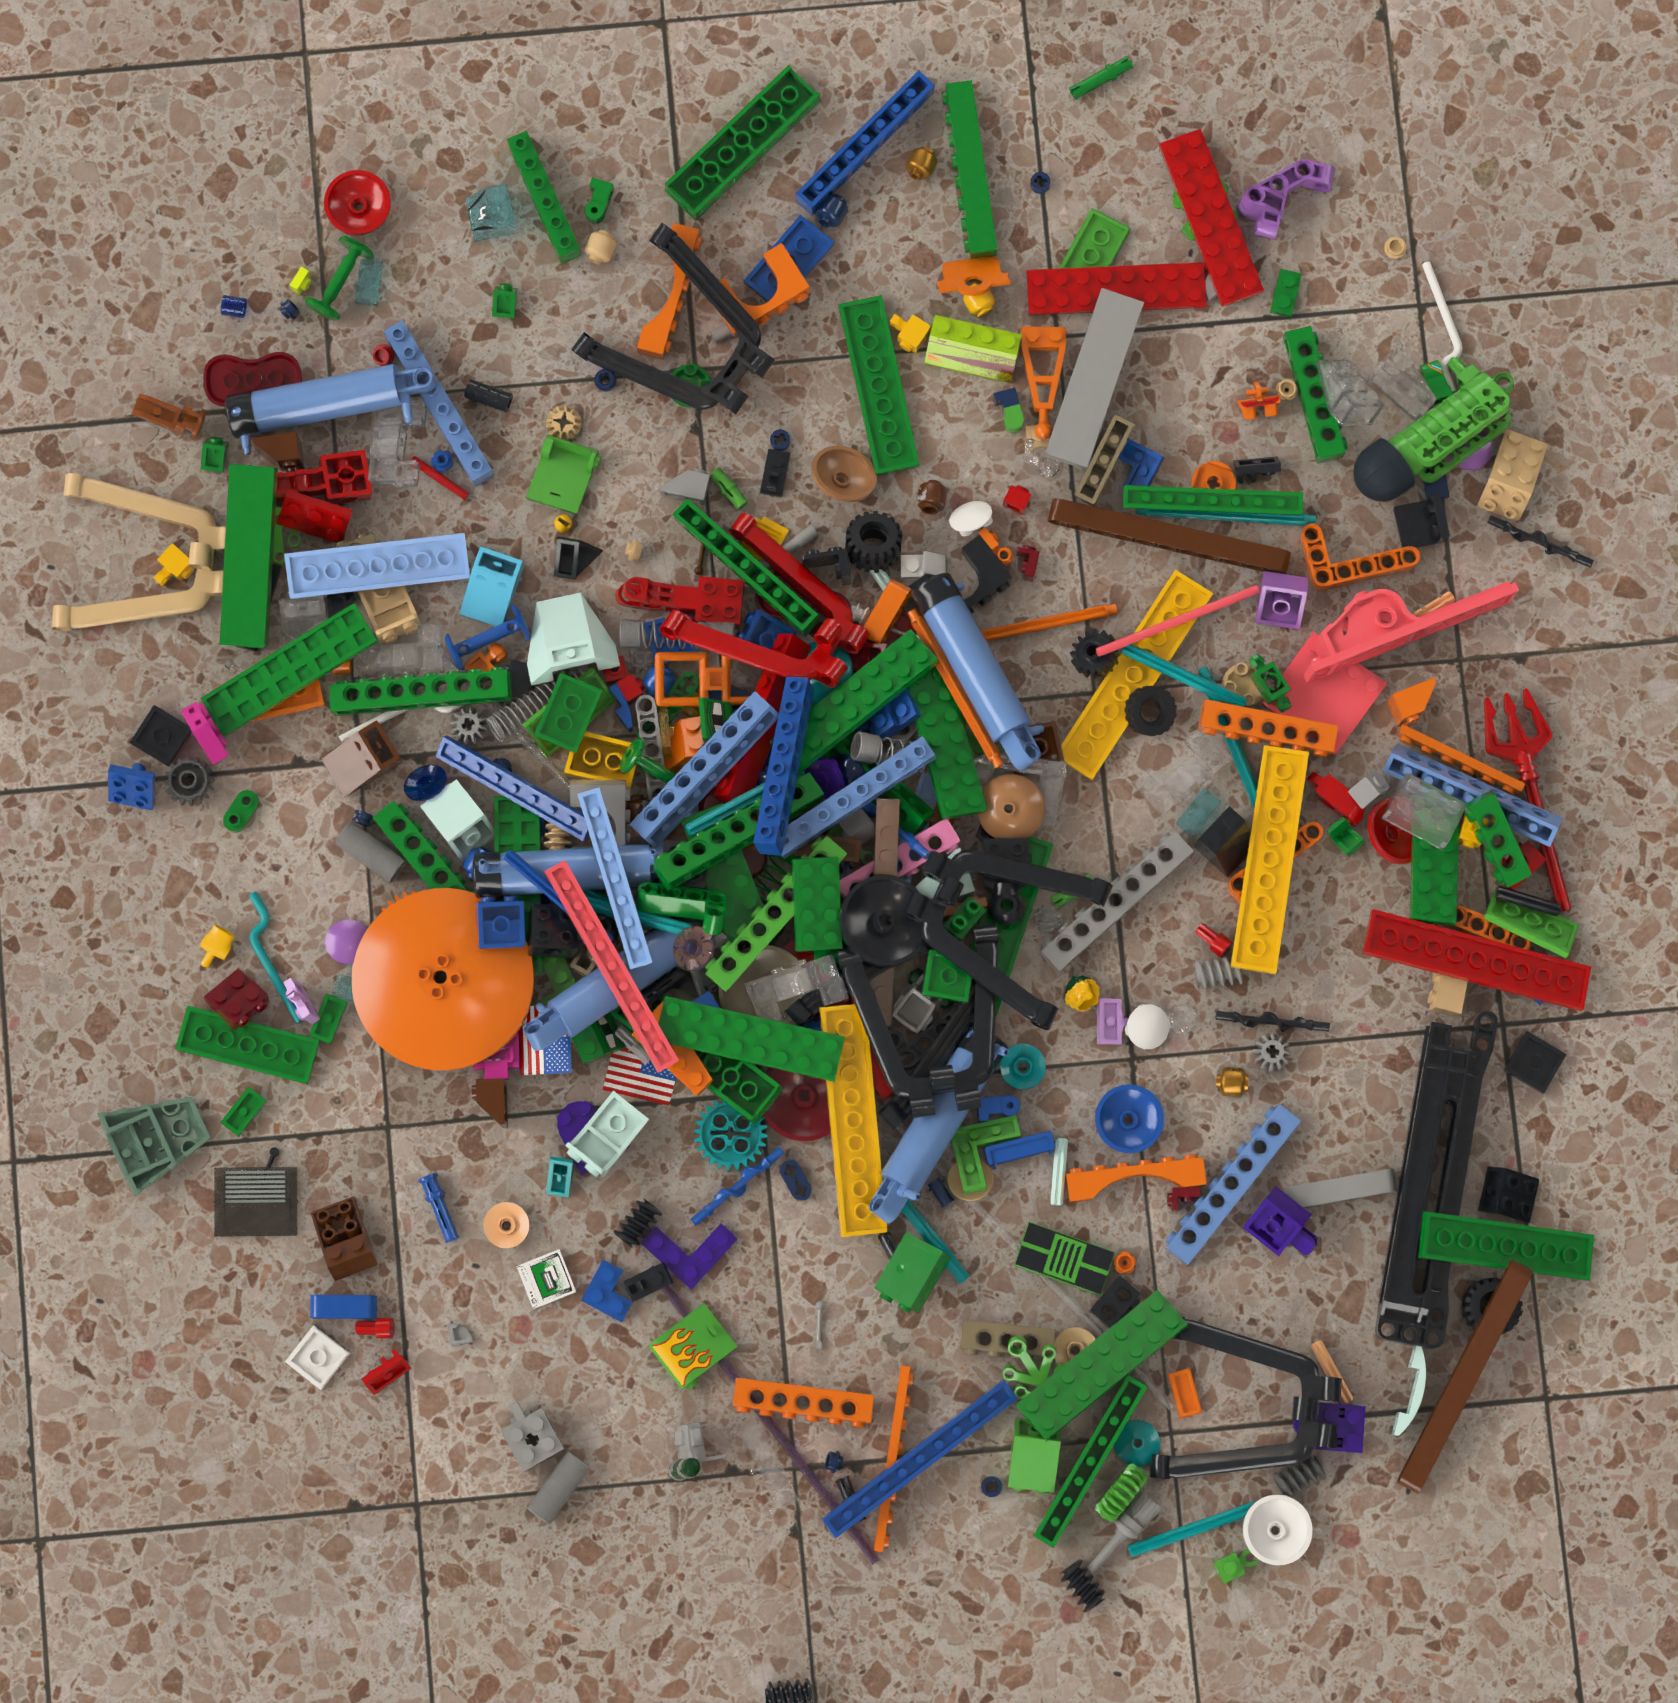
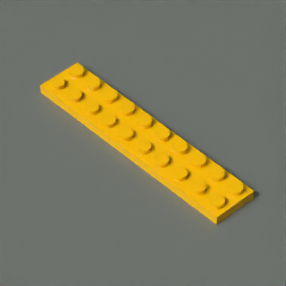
M1175 569L1134 633L1206 605L1213 593ZM1197 618L1135 642L1133 645L1170 662ZM1122 652L1117 658L1118 665H1114L1113 671L1108 672L1061 744L1065 764L1090 780L1094 779L1129 724L1125 719L1126 713L1124 712V708H1126L1125 703L1129 699V695L1135 689L1142 688V686H1154L1162 674L1123 655Z
M1267 745L1263 747L1230 968L1276 975L1309 752Z
M855 1004L820 1007L821 1031L845 1036L835 1082L826 1080L841 1237L885 1233L887 1232V1223L869 1210V1204L883 1182L880 1175L882 1169L870 1042Z

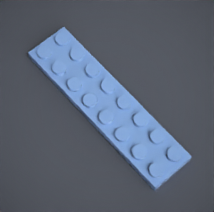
M465 533L284 553L290 599L470 578Z

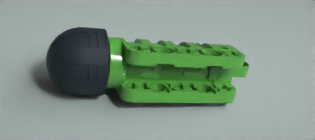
M1452 357L1447 366L1456 374L1457 385L1460 389L1444 399L1438 406L1430 409L1420 419L1411 423L1401 433L1396 434L1388 441L1379 438L1359 454L1353 469L1354 481L1359 491L1367 498L1375 501L1393 500L1415 485L1414 477L1416 475L1425 482L1433 483L1507 430L1511 424L1508 394L1514 388L1512 375L1502 372L1491 378L1483 372L1480 373L1473 364L1467 367L1458 357ZM1500 380H1507L1510 382V385L1506 388H1501L1497 383ZM1499 418H1500V419L1505 418V422H1502V421H1498V422H1497V419H1499ZM1484 428L1489 430V434L1485 437L1477 435ZM1469 443V448L1462 447L1463 444ZM1448 454L1454 457V460L1450 463L1442 461ZM1426 469H1434V474L1430 472L1426 474Z

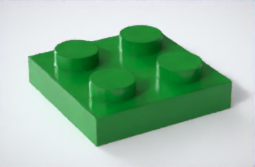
M930 949L922 996L967 1003L972 977L937 951Z

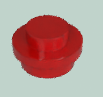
M380 344L375 347L373 360L378 365L386 366L394 361L395 354L392 347L387 344Z

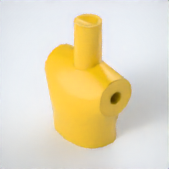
M214 925L199 945L207 951L200 964L205 968H209L214 957L225 960L231 950L235 935L221 926Z

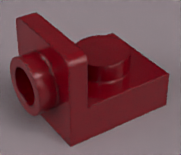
M1023 545V548L1018 547L1016 556L1028 559L1024 560L1021 573H1025V581L1033 582L1040 552L1028 545Z
M1200 1187L1171 1188V1193H1167V1207H1171V1212H1176L1178 1210V1198H1181V1202H1195V1198L1200 1197Z

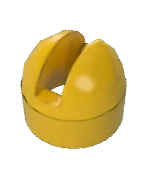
M565 514L557 516L554 521L555 529L560 533L569 532L572 528L571 518ZM559 519H562L563 521H565L566 523H568V526L566 527L564 524H562V523L559 522L558 520H559Z

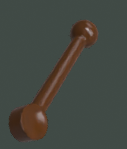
M702 544L698 565L694 570L697 575L703 573L702 563L705 547Z

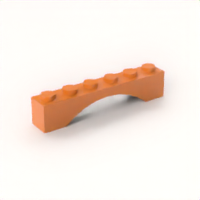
M673 223L672 230L678 234L677 236L694 253L695 250L699 251L702 243V238L699 237V229ZM674 261V283L669 299L661 312L652 321L643 326L637 345L638 354L664 360L665 354L669 355L672 341H669L671 333L675 334L678 326V321L675 320L677 312L681 313L684 300L681 299L683 291L687 292L690 285V279Z
M1197 1154L1184 1155L1183 1160L1165 1157L1161 1158L1159 1163H1152V1160L1149 1159L1138 1161V1165L1129 1166V1162L1117 1163L1115 1164L1116 1168L1106 1169V1165L1093 1166V1171L1085 1172L1083 1168L1070 1169V1173L1065 1175L1068 1202L1092 1200L1108 1185L1134 1176L1161 1178L1178 1187L1206 1186L1203 1157L1197 1158Z

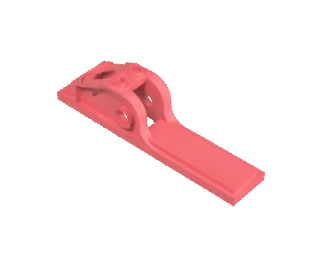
M1508 581L1419 617L1411 614L1401 597L1391 590L1377 589L1369 593L1367 591L1359 592L1354 595L1353 600L1344 608L1345 611L1333 624L1330 623L1320 633L1313 645L1318 657L1311 660L1303 677L1308 684L1507 605L1513 600L1519 589L1516 582L1510 584Z

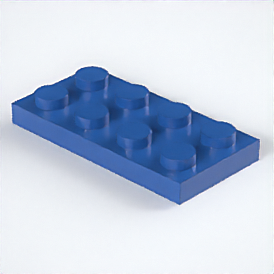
M800 215L772 248L782 243L805 279L834 246V241ZM764 257L743 280L745 285L766 302L770 301L776 293L778 283L764 261Z

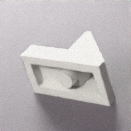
M923 551V555H901V579H919L925 574L928 578H931L935 575L946 573L945 555Z

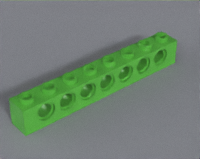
M826 836L824 839L819 837L811 846L814 849L809 856L804 854L801 858H814L816 855H823L824 857L837 856L840 863L847 853ZM790 871L781 880L784 885L778 891L774 888L765 898L769 902L763 908L758 906L750 915L753 920L748 926L743 923L735 932L738 937L733 943L728 940L720 951L723 954L719 959L713 958L706 965L705 968L708 971L705 975L724 992L729 990L794 916L793 901L788 902L783 897L785 890H793L792 873ZM772 906H776L781 910V916L777 919H772L768 915V909ZM760 923L765 926L766 933L763 936H756L753 933V926ZM739 942H749L751 950L745 954L739 952L737 948ZM726 958H732L736 963L735 968L731 971L725 970L722 966V962Z

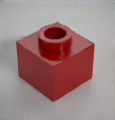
M1011 485L1003 500V506L1023 515L1031 499V494L1028 493L1029 490L1020 485L1016 487Z
M618 656L620 666H618L619 670L617 672H612L610 668L603 670L607 685L615 684L617 681L628 676L623 656Z
M632 673L616 682L628 706L644 695L642 690L645 687L639 677L635 679Z

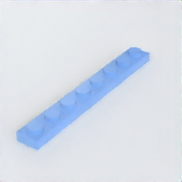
M600 788L579 793L577 795L630 970L653 964Z

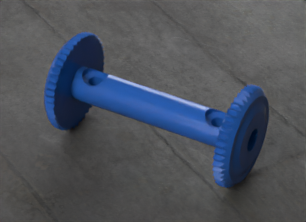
M510 605L515 618L456 645L453 644L449 634H446V646L459 670H465L460 657L521 630L526 641L530 640L529 629L521 611L516 605ZM514 624V629H510L509 625ZM462 646L466 647L465 651H461Z

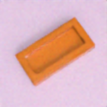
M1190 1368L1167 1374L1179 1418L1203 1413Z

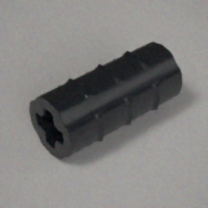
M470 379L465 389L464 397L507 413L512 403L513 394L497 389L492 385L489 386Z

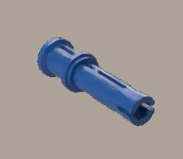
M436 1172L418 1179V1182L423 1186L426 1194L425 1200L431 1203L447 1243L459 1238V1235L443 1199L445 1192L440 1188Z

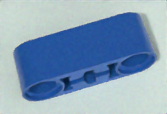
M310 1295V1318L377 1319V1296Z

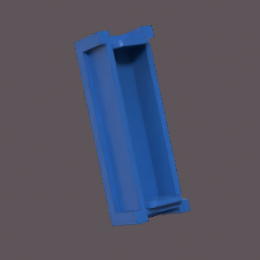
M1051 1131L984 1147L983 1150L987 1165L989 1167L993 1166L995 1170L996 1165L1045 1152H1048L1050 1156L1052 1155L1051 1151L1055 1150V1144Z

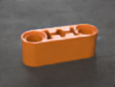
M894 579L889 581L863 626L870 634L869 640L884 644L911 597L913 591L911 588Z

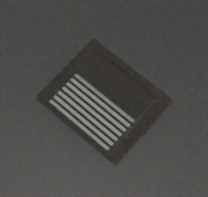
M298 1167L214 1168V1237L298 1236Z

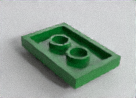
M560 672L534 736L577 753L602 690Z

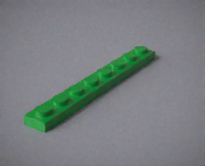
M1124 485L1123 509L1302 516L1303 492Z

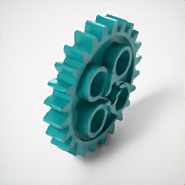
M714 1100V1108L706 1105L708 1113H699L703 1121H696L695 1123L700 1126V1129L694 1130L695 1134L700 1135V1137L694 1139V1142L702 1144L697 1148V1151H705L702 1158L710 1157L709 1165L718 1162L719 1170L723 1164L726 1165L727 1171H730L731 1165H734L736 1170L739 1171V1164L741 1163L748 1167L747 1160L755 1163L756 1160L753 1155L761 1156L762 1153L758 1148L766 1147V1144L761 1139L768 1138L767 1134L762 1133L763 1130L767 1129V1125H760L764 1120V1116L756 1125L750 1122L746 1129H740L736 1123L743 1116L722 1101V1104L719 1105ZM717 1116H724L727 1122L724 1127L718 1128L714 1125V1119ZM729 1128H733L735 1133H750L751 1137L733 1136L732 1140H729L727 1135H711L710 1132H728ZM715 1139H722L725 1142V1147L722 1150L717 1151L713 1149L712 1143ZM739 1140L746 1141L748 1144L746 1151L738 1152L735 1149L736 1142Z

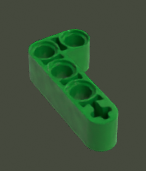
M644 882L638 886L636 908L644 913L703 920L702 928L705 933L719 935L723 931L727 896L720 891L677 886L667 891L663 884Z

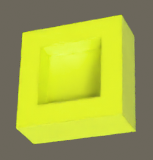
M303 267L299 269L290 283L293 292L300 295L303 290L306 291L312 281L310 272Z

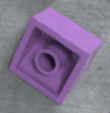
M1263 571L1255 623L1300 629L1308 592V578Z

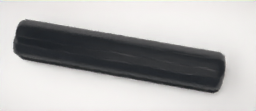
M1499 886L1496 889V899L1552 916L1559 915L1561 911L1559 903L1503 886Z

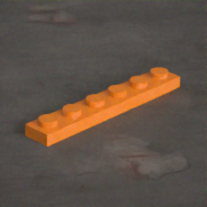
M1404 724L1401 725L1396 734L1400 738V742L1408 746L1416 745L1420 747L1422 753L1429 756L1434 754L1440 757V761L1447 765L1453 766L1455 764L1461 767V771L1470 776L1475 774L1481 777V781L1491 786L1496 784L1502 787V791L1512 796L1514 794L1519 795L1525 786V783Z

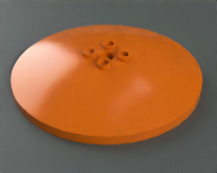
M434 888L410 894L396 901L380 913L366 930L359 943L352 968V993L357 1013L374 1041L386 1052L404 1063L436 1071L457 1070L476 1065L487 1060L505 1047L516 1035L527 1017L535 984L533 958L528 956V943L525 939V947L479 949L476 902H481V899H478L475 893L453 888ZM439 971H444L447 975L446 981L442 984L436 983L434 979L435 974Z

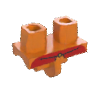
M1259 382L1253 383L1254 389L1246 390L1247 396L1255 395V398L1237 400V405L1241 409L1245 420L1257 418V406H1263L1265 417L1276 416L1278 413L1277 403H1281L1280 396H1277V394L1261 396V394L1269 393V388H1260Z

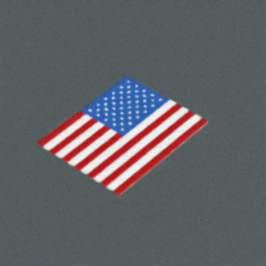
M530 1006L527 1017L519 1029L520 1075L572 1073L571 1038L567 1034L543 1050L535 1051L532 1048L523 1029L527 1023L539 1016L540 1013L536 1006Z
M627 1046L611 1054L603 1090L614 1091L618 1094L669 1106L676 1076L667 1068L658 1073L651 1060L644 1065L632 1051H628L629 1048Z

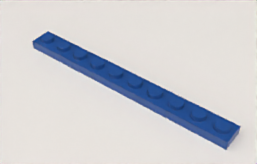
M1001 1380L821 1518V1521L833 1538L839 1537L1016 1401L1017 1397L1005 1380Z

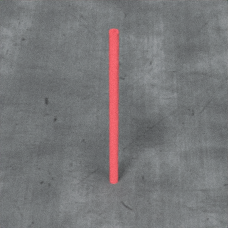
M1254 585L1096 648V653L1099 657L1256 595L1260 593L1259 587Z

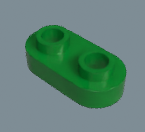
M241 791L225 813L223 824L230 832L237 833L242 831L259 806V798L253 791ZM247 797L250 798L251 802L248 805H244L243 800ZM232 817H238L237 823L232 824L230 822Z

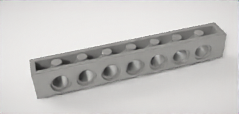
M1176 831L1172 835L1169 832L1166 833L1159 840L1160 845L1155 850L1151 847L1142 855L1144 859L1138 865L1134 862L1125 870L1126 876L1121 880L1117 877L1110 883L1113 887L1104 907L1095 903L1088 909L1083 907L1075 915L1077 919L1071 925L1068 922L1065 923L1058 930L1060 934L1054 940L1050 937L1041 945L1043 948L1040 952L1041 956L1058 974L1193 854L1194 850ZM1160 852H1170L1172 859L1170 861H1163L1160 858ZM1147 865L1152 866L1155 874L1153 876L1145 875L1143 867ZM1130 880L1135 881L1138 884V889L1136 891L1128 890L1126 882ZM1117 895L1121 898L1122 903L1119 906H1113L1109 902V898ZM1100 910L1104 913L1105 919L1096 921L1092 913ZM1083 925L1088 929V934L1079 936L1075 928ZM1067 940L1071 944V949L1069 951H1062L1059 948V942Z

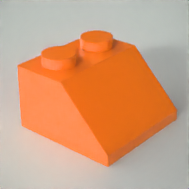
M1435 677L1392 694L1387 704L1397 727L1402 724L1409 727L1417 723V720L1420 719L1421 714L1426 708L1436 684Z
M700 717L680 719L660 735L665 767L674 773H678L698 750L705 745L702 739Z

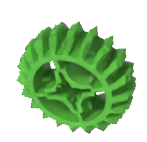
M1129 1464L1099 1500L1095 1510L1103 1519L1109 1522L1115 1521L1144 1486L1148 1475L1139 1466Z

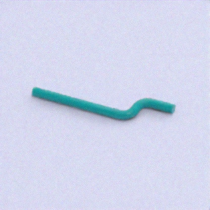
M257 891L249 895V898L261 919L252 929L249 941L296 1024H298L302 1020L295 1012L297 1008L287 998V989L258 940L259 934L267 928L270 916Z

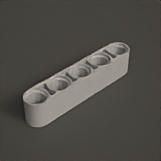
M643 695L636 701L640 738L645 739L646 742L642 755L651 758L665 767L656 703L651 696ZM643 699H649L652 702V708L648 712H644L639 708V703ZM647 721L653 722L656 726L652 734H646L642 730L643 724ZM649 744H656L659 748L658 754L654 757L646 754L645 750ZM645 771L648 797L651 801L653 799L652 792L657 788L663 789L667 784L659 779H652L649 773Z
M1393 1169L1283 1188L1284 1193L1303 1208L1398 1191Z

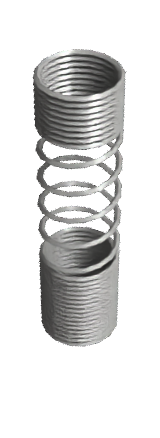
M621 620V648H641L643 636L644 646L648 649L651 645L654 631L655 644L660 649L664 636L662 635L660 646H658L655 620H653L650 640L647 646L643 620ZM698 622L701 625L735 636L734 623ZM666 638L667 645L671 650L674 646L675 640H673L672 646L670 647L669 639ZM678 639L679 646L683 650L686 646V642H684L682 648L680 639ZM691 644L693 650H695L696 648L697 650H706L698 646L693 647V645Z
M857 732L851 744V757L854 761L871 764L875 762L878 765L882 759V743L885 739L891 742L886 760L889 757L891 748V757L894 755L893 744L896 741L901 742L902 747L900 751L904 749L907 743L911 744L912 742L907 741L903 744L900 739L892 742L889 737L881 740L878 735ZM881 746L880 758L877 763V757ZM927 765L922 770L920 769L919 772L929 774Z

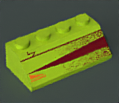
M935 315L924 364L1011 384L1022 334Z

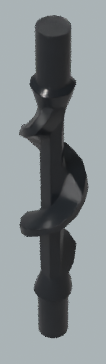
M1492 515L1488 519V524L1502 529L1503 532H1510L1518 542L1530 540L1544 546L1545 554L1559 553L1568 557L1573 562L1580 563L1589 568L1593 564V559L1579 554L1577 551H1572L1566 545L1559 547L1548 542L1542 531H1535L1529 534L1514 527L1509 521H1504Z
M1216 1011L1215 1020L1232 1021L1233 1023L1240 1022L1245 1027L1254 1028L1259 1023L1278 1025L1281 1032H1285L1290 1027L1305 1028L1310 1031L1329 1032L1330 1023L1306 1020L1302 1017H1297L1294 1020L1278 1019L1274 1013L1268 1011L1264 1012L1260 1017L1241 1015L1235 1011Z

